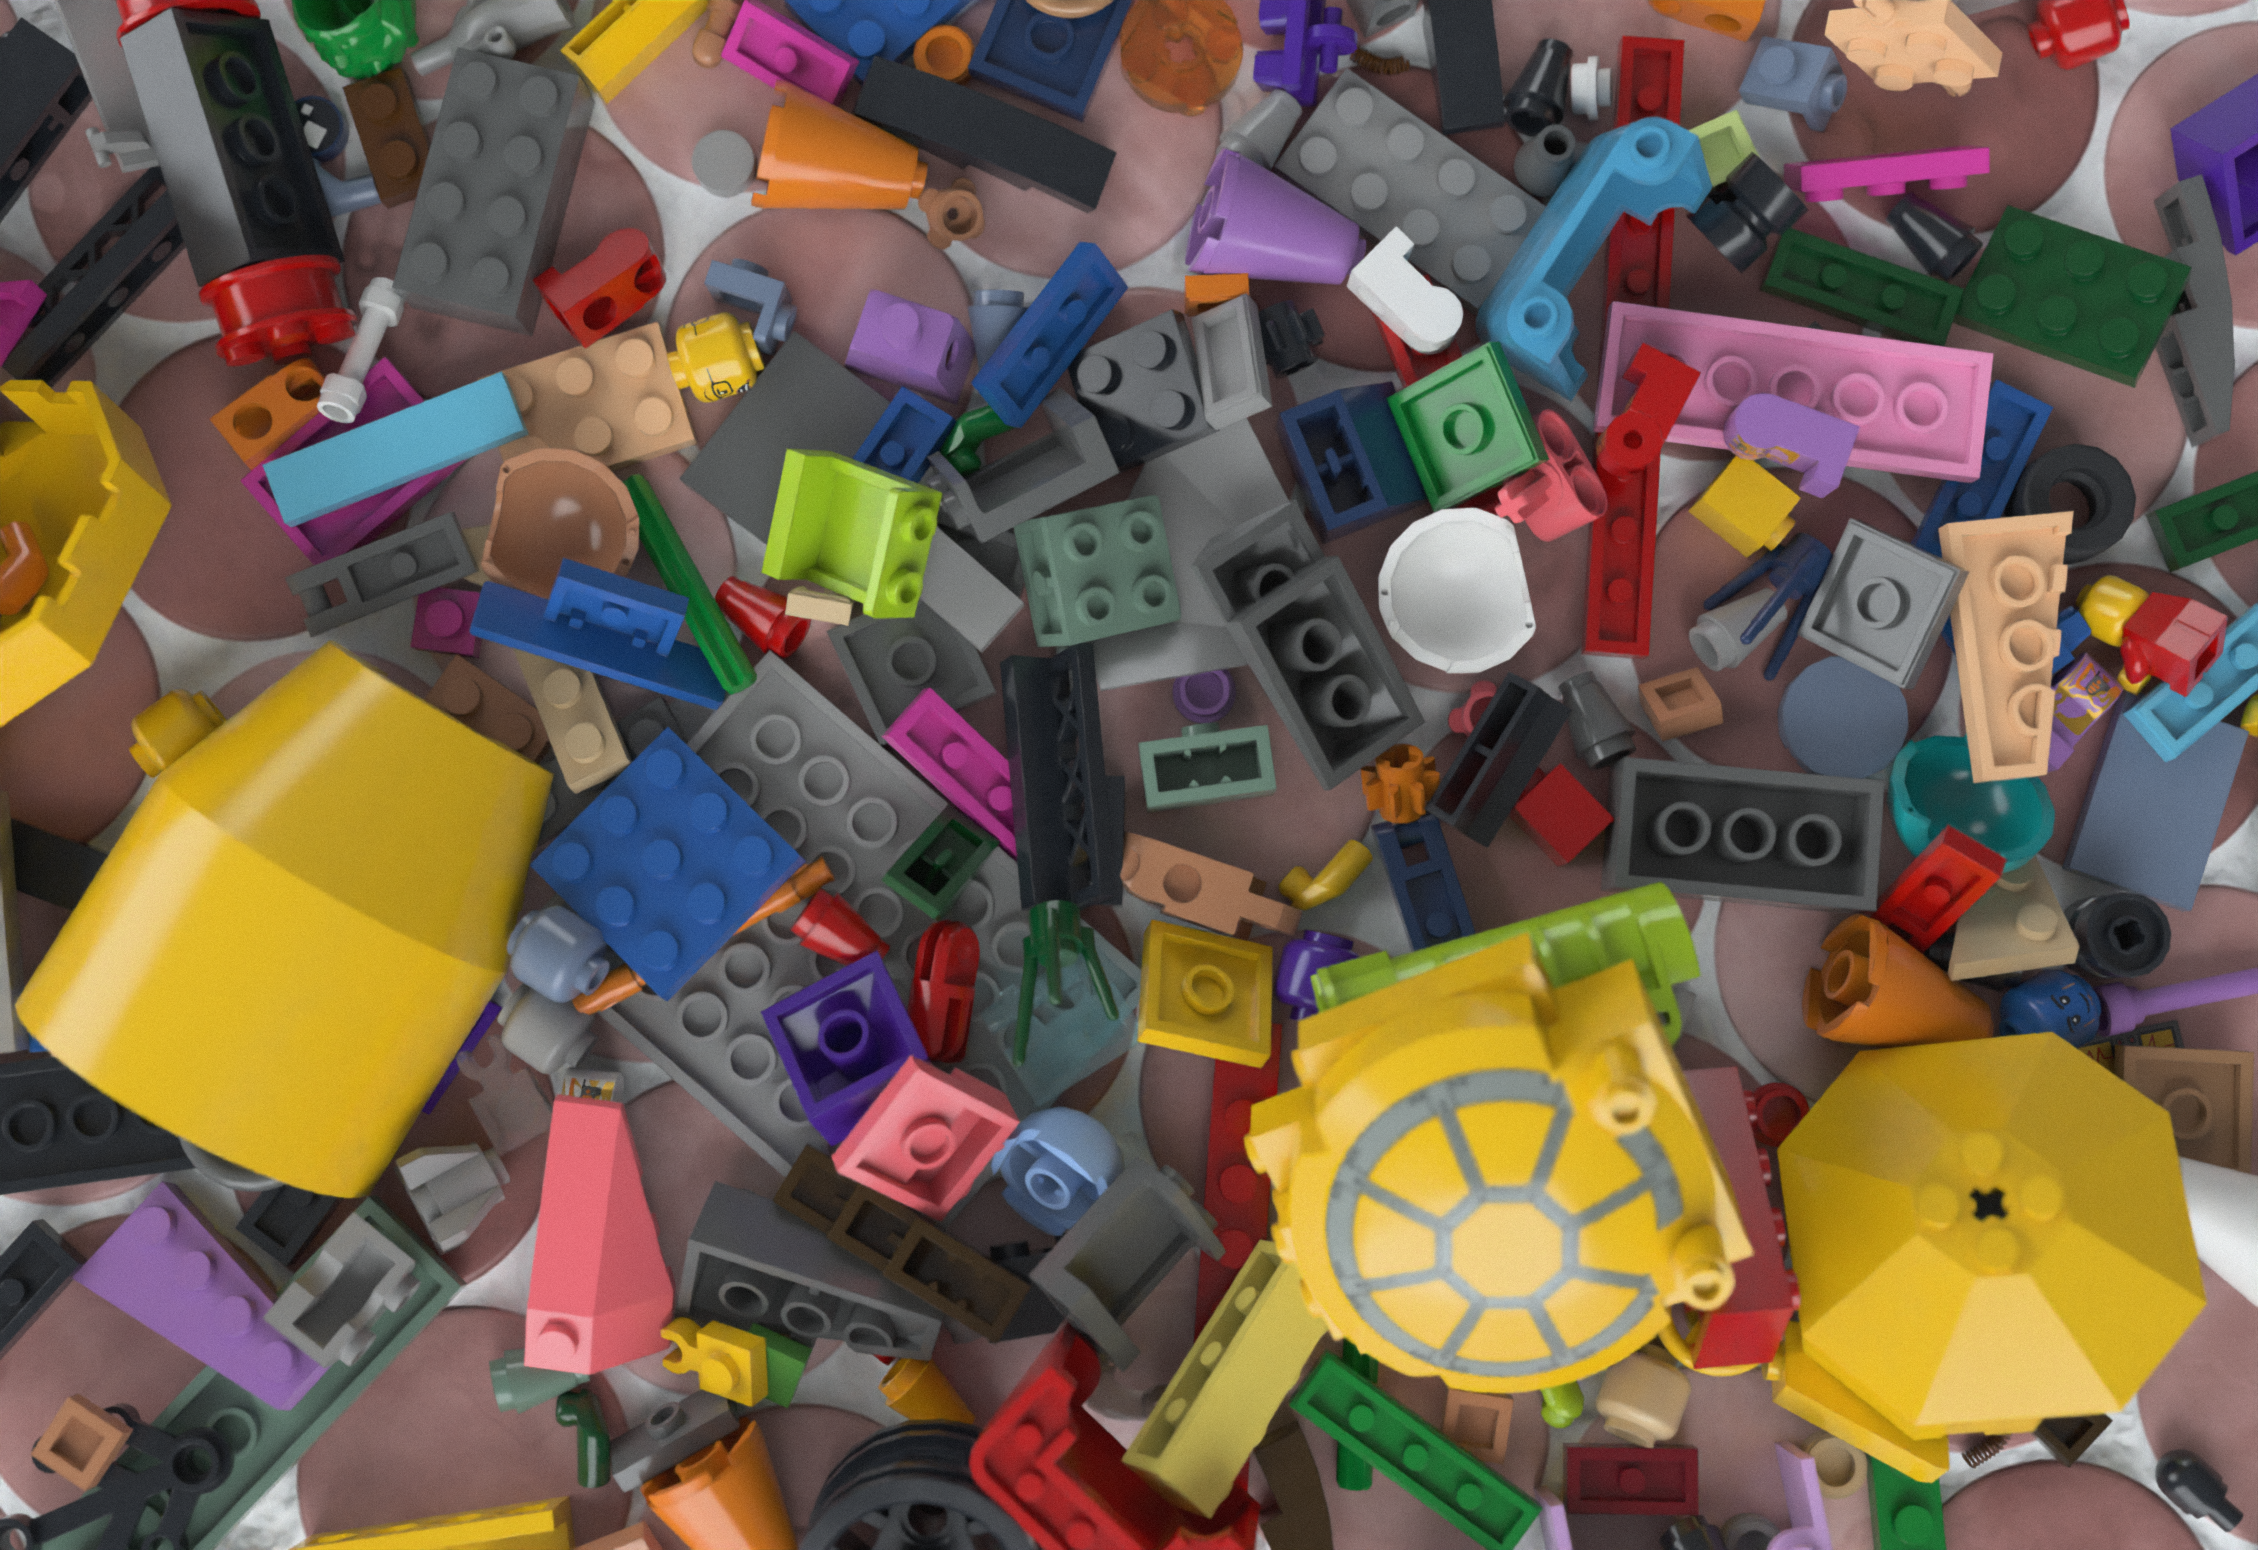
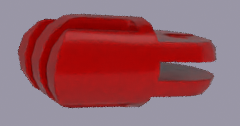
M942 920L932 923L925 930L918 945L914 976L911 981L907 1012L930 1060L935 1062L960 1063L966 1055L976 991L975 983L980 947L974 930L961 921Z

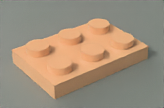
M654 322L600 339L587 349H584L581 345L502 370L509 381L529 435L498 446L503 463L509 458L536 448H560L576 450L603 462L611 471H615L697 445L698 441L682 390L678 389L668 363L667 353L670 352L659 323ZM493 373V374H490V375H487V376H484V377H480V378H477V379H478V380H481V379H483V378H486V377H488V376L494 375V374H496V373Z

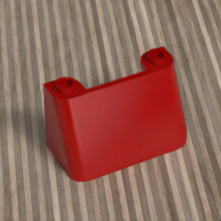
M1069 1322L1045 1345L982 1431L972 1449L970 1468L972 1476L979 1487L1045 1550H1256L1260 1504L1236 1481H1233L1227 1498L1218 1505L1211 1519L1172 1506L1121 1462L1127 1449L1082 1407L1099 1385L1102 1364L1100 1356L1092 1344Z

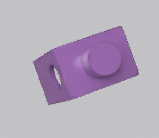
M870 289L844 366L847 369L901 387L904 386L907 389L957 405L976 351L973 339L958 318L953 315L879 290ZM951 351L950 359L946 365L947 353Z

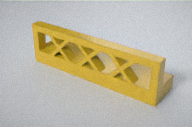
M569 1496L312 1534L289 1550H571L576 1548L570 1498Z

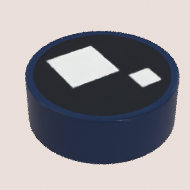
M306 96L296 100L295 104L312 157L321 163L335 159L343 152L349 140V125L345 116L331 101L320 96Z

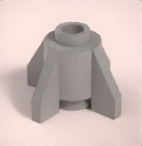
M475 1142L465 1146L418 1148L395 1160L397 1166L393 1168L424 1222L435 1249L440 1256L464 1244L492 1207L505 1200L501 1186L510 1182V1177L495 1149L492 1147L482 1152Z

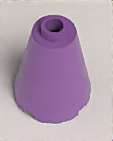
M1223 148L1217 155L1204 185L1211 188L1204 204H1197L1193 216L1185 255V264L1190 265L1187 269L1188 271L1198 275L1248 273L1249 279L1339 285L1343 282L1346 275H1350L1351 271L1363 260L1366 240L1359 238V225L1237 151L1233 152Z

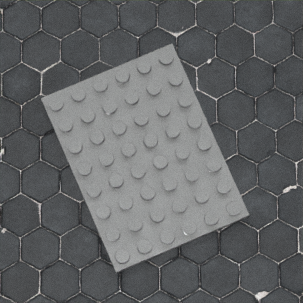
M769 650L754 667L757 674L756 682L744 691L730 695L687 745L806 860L805 863L807 865L816 861L821 856L824 858L835 881H831L821 888L832 896L838 892L881 936V939L891 946L883 961L907 1009L920 939L925 930L932 923L938 921L934 920L881 880L890 867L944 810L948 803ZM997 846L944 919L965 923L974 930L979 940L980 957L966 1055L960 1063L931 1061L930 1065L949 1075L954 1068H957L1005 1093L1021 1123L1031 1113L1050 1108L1136 1008L1140 1001L1141 969L1094 930L1096 951L1119 1011V1018L1115 1021H1110L1099 1000L1082 954L1078 953V960L1074 964L1061 968L1062 1000L1058 1005H1053L1049 1002L1046 967L1039 963L1026 1060L1023 1066L1016 1067L1012 1062L1024 965L1023 938L1030 935L1029 911H1021L1018 865ZM557 892L541 909L542 911L557 905L578 915ZM814 894L780 914L775 912L732 936L668 1002L660 998L646 984L643 986L642 991L624 1001L618 1002L602 1012L600 1010L597 1011L601 1017L785 1178L807 1143L812 1144L832 1157L844 1142L843 1140L831 1147L808 1121L760 1012L846 967L799 945L802 938L790 930ZM1081 919V926L1091 927ZM607 944L604 959L609 962V972L625 963V961ZM992 1158L975 1178L969 1193L962 1200L956 1202L942 1221L926 1214L924 1215L946 1229L993 1175L991 1168Z

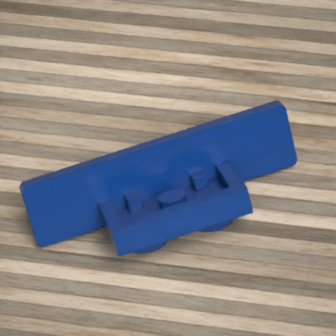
M563 558L548 599L491 581L483 583L469 630L474 636L713 710H717L725 698L726 690L722 688L701 648L675 640L686 615L688 597Z

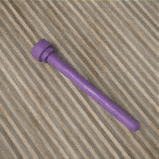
M2258 967L2140 991L2135 986L2126 987L2121 982L2093 986L2092 988L2096 992L2101 1006L2097 1032L2103 1037L2128 1033L2134 1030L2136 1024L2143 1023L2147 1015L2258 994Z

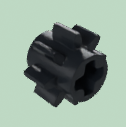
M1287 300L1258 312L1266 366L1270 365L1275 378L1291 376L1305 370L1318 361L1319 358L1314 347L1323 343L1322 338L1325 336V333L1314 308L1299 314L1295 302Z

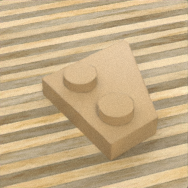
M2036 855L2021 868L2002 873L2001 878L1958 919L1948 969V976L1951 981L2075 963L2079 944Z

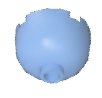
M1061 1106L1036 1111L1026 1117L1006 1139L1004 1148L994 1154L991 1163L993 1176L1001 1169L1002 1177L1008 1184L1001 1193L1008 1205L1026 1222L1054 1236H1061L1066 1229H1071L1126 1168L1121 1149L1110 1131L1100 1121L1084 1112Z

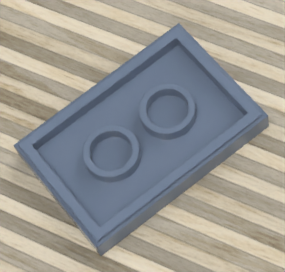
M2123 690L2116 701L2062 869L2128 893L2143 895L2156 903L2182 912L2191 911L2249 731L2219 721L2175 759L2165 763L2123 715L2126 710L2145 696V694L2139 693L2136 696Z

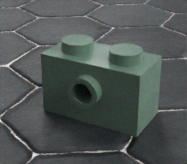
M1217 722L1202 723L1181 728L1182 737L1140 742L1138 746L1147 813L1273 796L1277 790L1268 725L1220 731V726Z

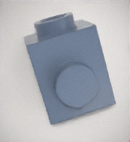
M1763 36L1740 86L1739 93L1746 104L1801 113L1810 130L1823 132L1832 112H1837L1845 100L1847 78L1832 47Z
M735 258L731 265L712 260L704 282L714 301L759 314L760 317L753 339L760 352L773 356L779 340L786 342L790 337L797 315V306L791 304L793 299L785 282L768 277L769 271L744 259Z

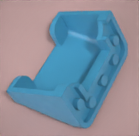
M1651 117L1640 119L1593 138L1584 148L1480 307L1476 317V332L1482 345L1488 342L1500 341L1511 367L1571 402L1588 377V373L1577 362L1573 354V343L1580 333L1574 325V313L1567 297L1623 212L1651 226L1659 212L1668 208L1684 207V209L1693 214L1697 212L1713 188L1698 136L1669 120Z

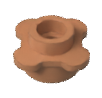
M959 177L949 187L941 190L927 188L920 194L918 207L922 212L926 213L930 227L927 239L933 247L947 249L953 240L975 239L982 234L985 228L983 209L980 201L975 196L976 187L971 180ZM953 207L956 210V216L953 219H949L947 211Z

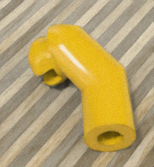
M1352 839L1348 840L1315 878L1309 875L1303 866H1295L1278 884V890L1283 896L1292 901L1291 907L1303 911L1309 910L1343 895L1373 861L1372 854L1360 842Z

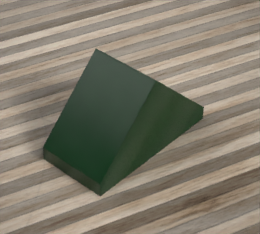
M948 804L890 867L881 881L934 920L942 921L993 854L1000 841Z

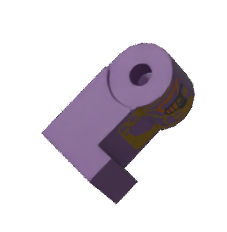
M1758 393L1746 398L1730 413L1724 423L1723 436L1725 444L1730 451L1742 459L1756 460L1765 457L1776 463L1803 472L1804 475L1799 490L1823 499L1839 486L1860 426L1773 394Z
M2086 652L2077 655L2074 660L2065 665L2051 679V689L2055 691L2047 773L2058 770L2074 752L2072 749L2096 720L2115 703L2124 688Z

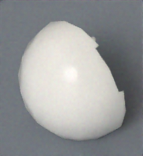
M1478 508L1442 509L1413 522L1390 546L1378 576L1379 611L1391 638L1398 642L1416 660L1444 670L1446 673H1480L1510 660L1533 636L1536 623L1515 528L1507 519L1500 518Z

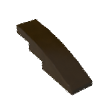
M810 1143L805 1145L772 1199L776 1204L826 1233V1238L882 1271L884 1277L994 1344L998 1343L1031 1288L1029 1283L916 1209L839 1173L832 1157Z

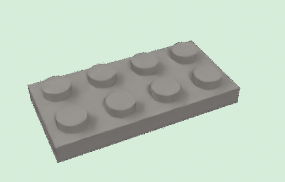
M1347 68L1275 164L1273 171L1274 174L1357 223L1359 225V235L1375 246L1397 226L1414 243L1408 262L1422 276L1428 274L1433 286L1446 288L1454 293L1462 307L1473 315H1476L1546 208Z

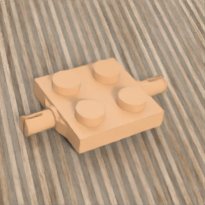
M1853 0L1858 8L1829 11L1824 35L1846 54L1848 60L1856 63L1880 88L1891 91H1905L1912 88L1913 84L1934 82L1940 84L1952 97H1955L1956 93L1960 97L1970 90L1972 79L1998 77L2002 52L1951 0Z

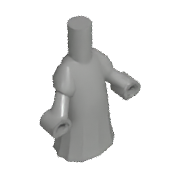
M467 0L466 6H462L457 12L448 36L412 52L411 58L421 76H425L453 63L457 47L511 59L516 51L558 32L575 28L573 13L568 0Z

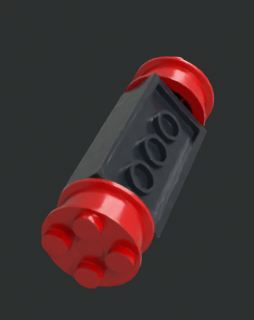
M114 0L122 20V24L117 29L116 38L124 51L198 287H203L199 291L198 296L202 305L213 308L222 339L215 345L217 355L225 359L227 366L230 367L251 364L270 356L273 357L274 364L286 365L311 357L310 346L332 344L353 337L356 334L354 326L357 323V316L353 310L343 308L334 279L341 272L340 264L345 262L270 21L268 19H260L261 12L258 4L254 0Z

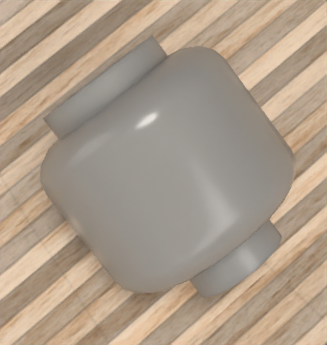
M522 983L510 997L497 1019V1022L503 1026L501 1035L502 1045L544 1074L558 1071L566 1062L576 1069L591 1052L599 1038L590 1031L595 1021L596 1012L592 1015L580 1013L576 1010L572 1000L565 1003L552 1001L525 983Z

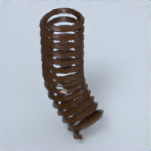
M1360 45L1357 46V50L1354 53H1351L1349 61L1353 59V63L1357 61V65L1361 63V67L1365 65V69L1369 67V71L1373 68V73L1378 68V75L1381 74L1382 70L1384 76L1387 75V72L1391 76L1392 74L1408 72L1410 69L1409 60H1406V67L1403 55H1400V59L1398 56L1386 59L1385 57H1380V55L1376 56V53L1373 54L1372 51L1369 52L1364 47L1361 48Z
M2012 1433L1987 1436L1985 1442L1981 1441V1444L1977 1443V1446H1973V1449L1970 1448L1969 1451L1965 1452L1966 1454L1962 1453L1963 1459L1971 1468L1976 1469V1466H1980V1463L1984 1464V1461H1988V1458L1991 1459L1992 1456L1999 1454V1449L2004 1450L2003 1445H2008L2004 1439L2011 1440L2009 1436H2012Z

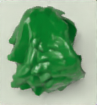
M291 0L295 22L304 33L305 39L309 43H314L315 50L319 53L321 60L336 69L338 75L342 77H353L357 80H363L365 77L370 78L377 74L392 70L396 63L402 61L407 48L415 47L419 42V37L415 30L416 0Z

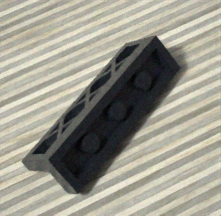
M160 166L149 168L37 285L47 296L27 326L35 328L10 352L2 365L16 380H43L52 388L186 248L168 190L145 212V203L162 185L167 188ZM132 217V224H126ZM112 237H121L102 257V248ZM88 263V269H83ZM69 282H78L59 302V293ZM45 308V314H44V315H39V314L42 312V310Z
M1086 643L1071 645L1052 658L1011 655L1000 662L1021 911H1030L1037 904L1053 900L1072 902L1079 907V911H1082L1117 895L1093 644ZM1070 670H1072V676H1073V688H1072V691H1071V692H1070V681H1069V671H1070ZM1077 736H1078V739H1079V749H1078V752H1077V755H1076V745H1075V743H1076ZM1084 798L1085 811L1082 817L1081 804ZM1089 860L1092 878V885L1090 886L1088 884L1087 866Z

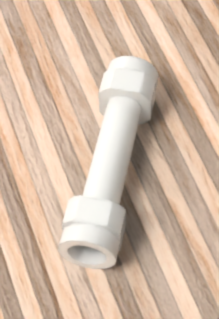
M383 277L373 278L369 286L364 289L360 298L359 307L363 317L338 374H328L320 390L321 397L317 403V408L324 416L340 423H352L356 415L361 412L367 398L363 381L387 326H397L404 311L403 305L405 300L392 288L393 280Z

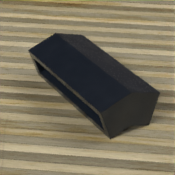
M1508 672L1431 797L1425 810L1474 842L1488 848L1572 710L1551 697L1539 686Z

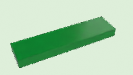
M1327 1348L1288 1400L1291 1408L1487 1550H1514L1543 1509L1540 1502Z

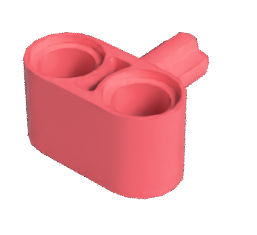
M1546 409L1532 416V419L1550 460L1503 483L1505 487L1498 492L1500 503L1495 506V510L1500 518L1508 515L1516 524L1525 520L1534 535L1542 541L1551 542L1604 516L1607 511L1608 501L1599 477L1568 424L1557 412Z

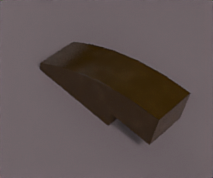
M1296 1419L1264 1435L1259 1444L1253 1448L1257 1461L1277 1500V1503L1259 1512L1258 1523L1271 1550H1334L1330 1516L1318 1469Z

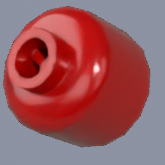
M2038 0L2036 3L2037 21L2027 25V32L2033 50L2039 60L2050 56L2056 66L2067 71L2117 50L2121 44L2122 32L2130 28V22L2124 0Z

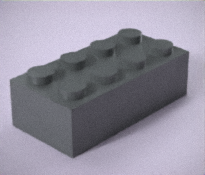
M457 47L392 288L413 309L533 337L543 297L532 280L552 266L595 104L594 99L579 75Z
M1623 757L1610 764L1607 812L1614 820L1605 828L1601 891L1624 892L1652 883L1662 882L1675 898L1850 914L1876 911L1885 781Z

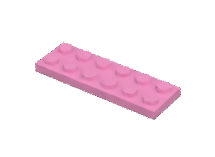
M1615 301L1608 308L1593 426L1594 432L1602 433L1614 418L1623 413L1636 385L1621 378L1632 355L1644 342L1701 372L1665 440L1667 442L1730 450L1725 444L1723 436L1726 419L1749 396L1767 393L1860 426L1846 466L1965 483H1973L1980 478L1994 353Z

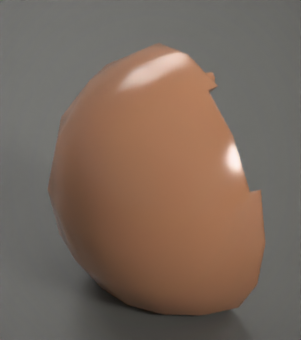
M536 448L509 458L501 464L496 486L494 512L481 561L484 573L494 583L548 599L563 558L627 577L639 550V515L627 486L603 462L573 449Z

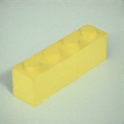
M1259 1240L1121 1459L1123 1464L1172 1506L1211 1519L1218 1505L1229 1495L1233 1481L1249 1454L1263 1439L1268 1423L1287 1392L1297 1383L1301 1369L1319 1339L1329 1329L1323 1316L1313 1318L1310 1314L1300 1288V1279L1303 1277L1295 1262L1286 1264L1282 1260L1275 1242Z

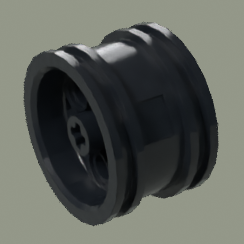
M940 1418L908 1420L879 1429L851 1447L831 1469L815 1501L808 1528L797 1550H994L983 1534L986 1532H990L997 1538L1003 1547L1000 1550L1045 1549L991 1499L974 1480L970 1468L971 1452L983 1429L972 1424ZM915 1503L942 1506L946 1508V1511L939 1515H928L920 1511ZM859 1520L877 1527L864 1542L848 1528Z

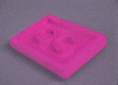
M386 357L367 372L363 381L367 398L361 412L356 415L352 423L336 422L319 412L240 480L313 565L371 543L467 460L457 462L297 526L290 527L284 523L263 464L425 401Z

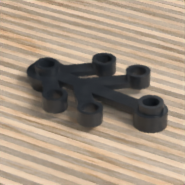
M118 1403L103 1410L111 1415L113 1413L119 1414L123 1417L126 1425L133 1429L124 1444L161 1460L163 1463L139 1472L112 1461L97 1484V1487L101 1488V1490L34 1519L22 1513H15L1 1518L0 1550H16L10 1542V1534L13 1529H18L24 1534L26 1539L24 1550H42L44 1543L110 1514L112 1515L97 1550H128L149 1498L172 1487L173 1490L159 1528L145 1538L141 1550H157L156 1544L159 1537L169 1539L173 1544L174 1550H189V1540L185 1532L201 1494L210 1493L220 1488L230 1477L235 1461L233 1447L223 1433L211 1427H194L177 1436L141 1421L138 1411L129 1404ZM39 1437V1438L35 1441V1443H34V1445H33V1447H32V1451H33V1449L35 1448V1446L37 1445V1443L39 1442V1440L41 1439V1437ZM197 1448L206 1450L211 1456V1466L208 1471H202L194 1464L193 1456ZM31 1455L34 1465L40 1471L50 1474L56 1473V1471Z

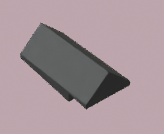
M1289 501L1209 539L1190 567L1323 790L1333 789L1425 723L1339 556H1324L1296 501Z

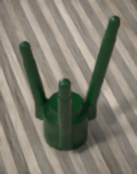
M1046 901L1037 904L1028 913L1030 935L1023 938L1024 965L1012 1062L1016 1067L1023 1066L1026 1060L1039 963L1046 967L1049 1002L1053 1005H1058L1062 1000L1061 968L1074 964L1078 960V953L1082 954L1107 1018L1110 1021H1115L1119 1018V1011L1113 998L1112 990L1096 951L1094 929L1081 926L1079 907L1069 901Z

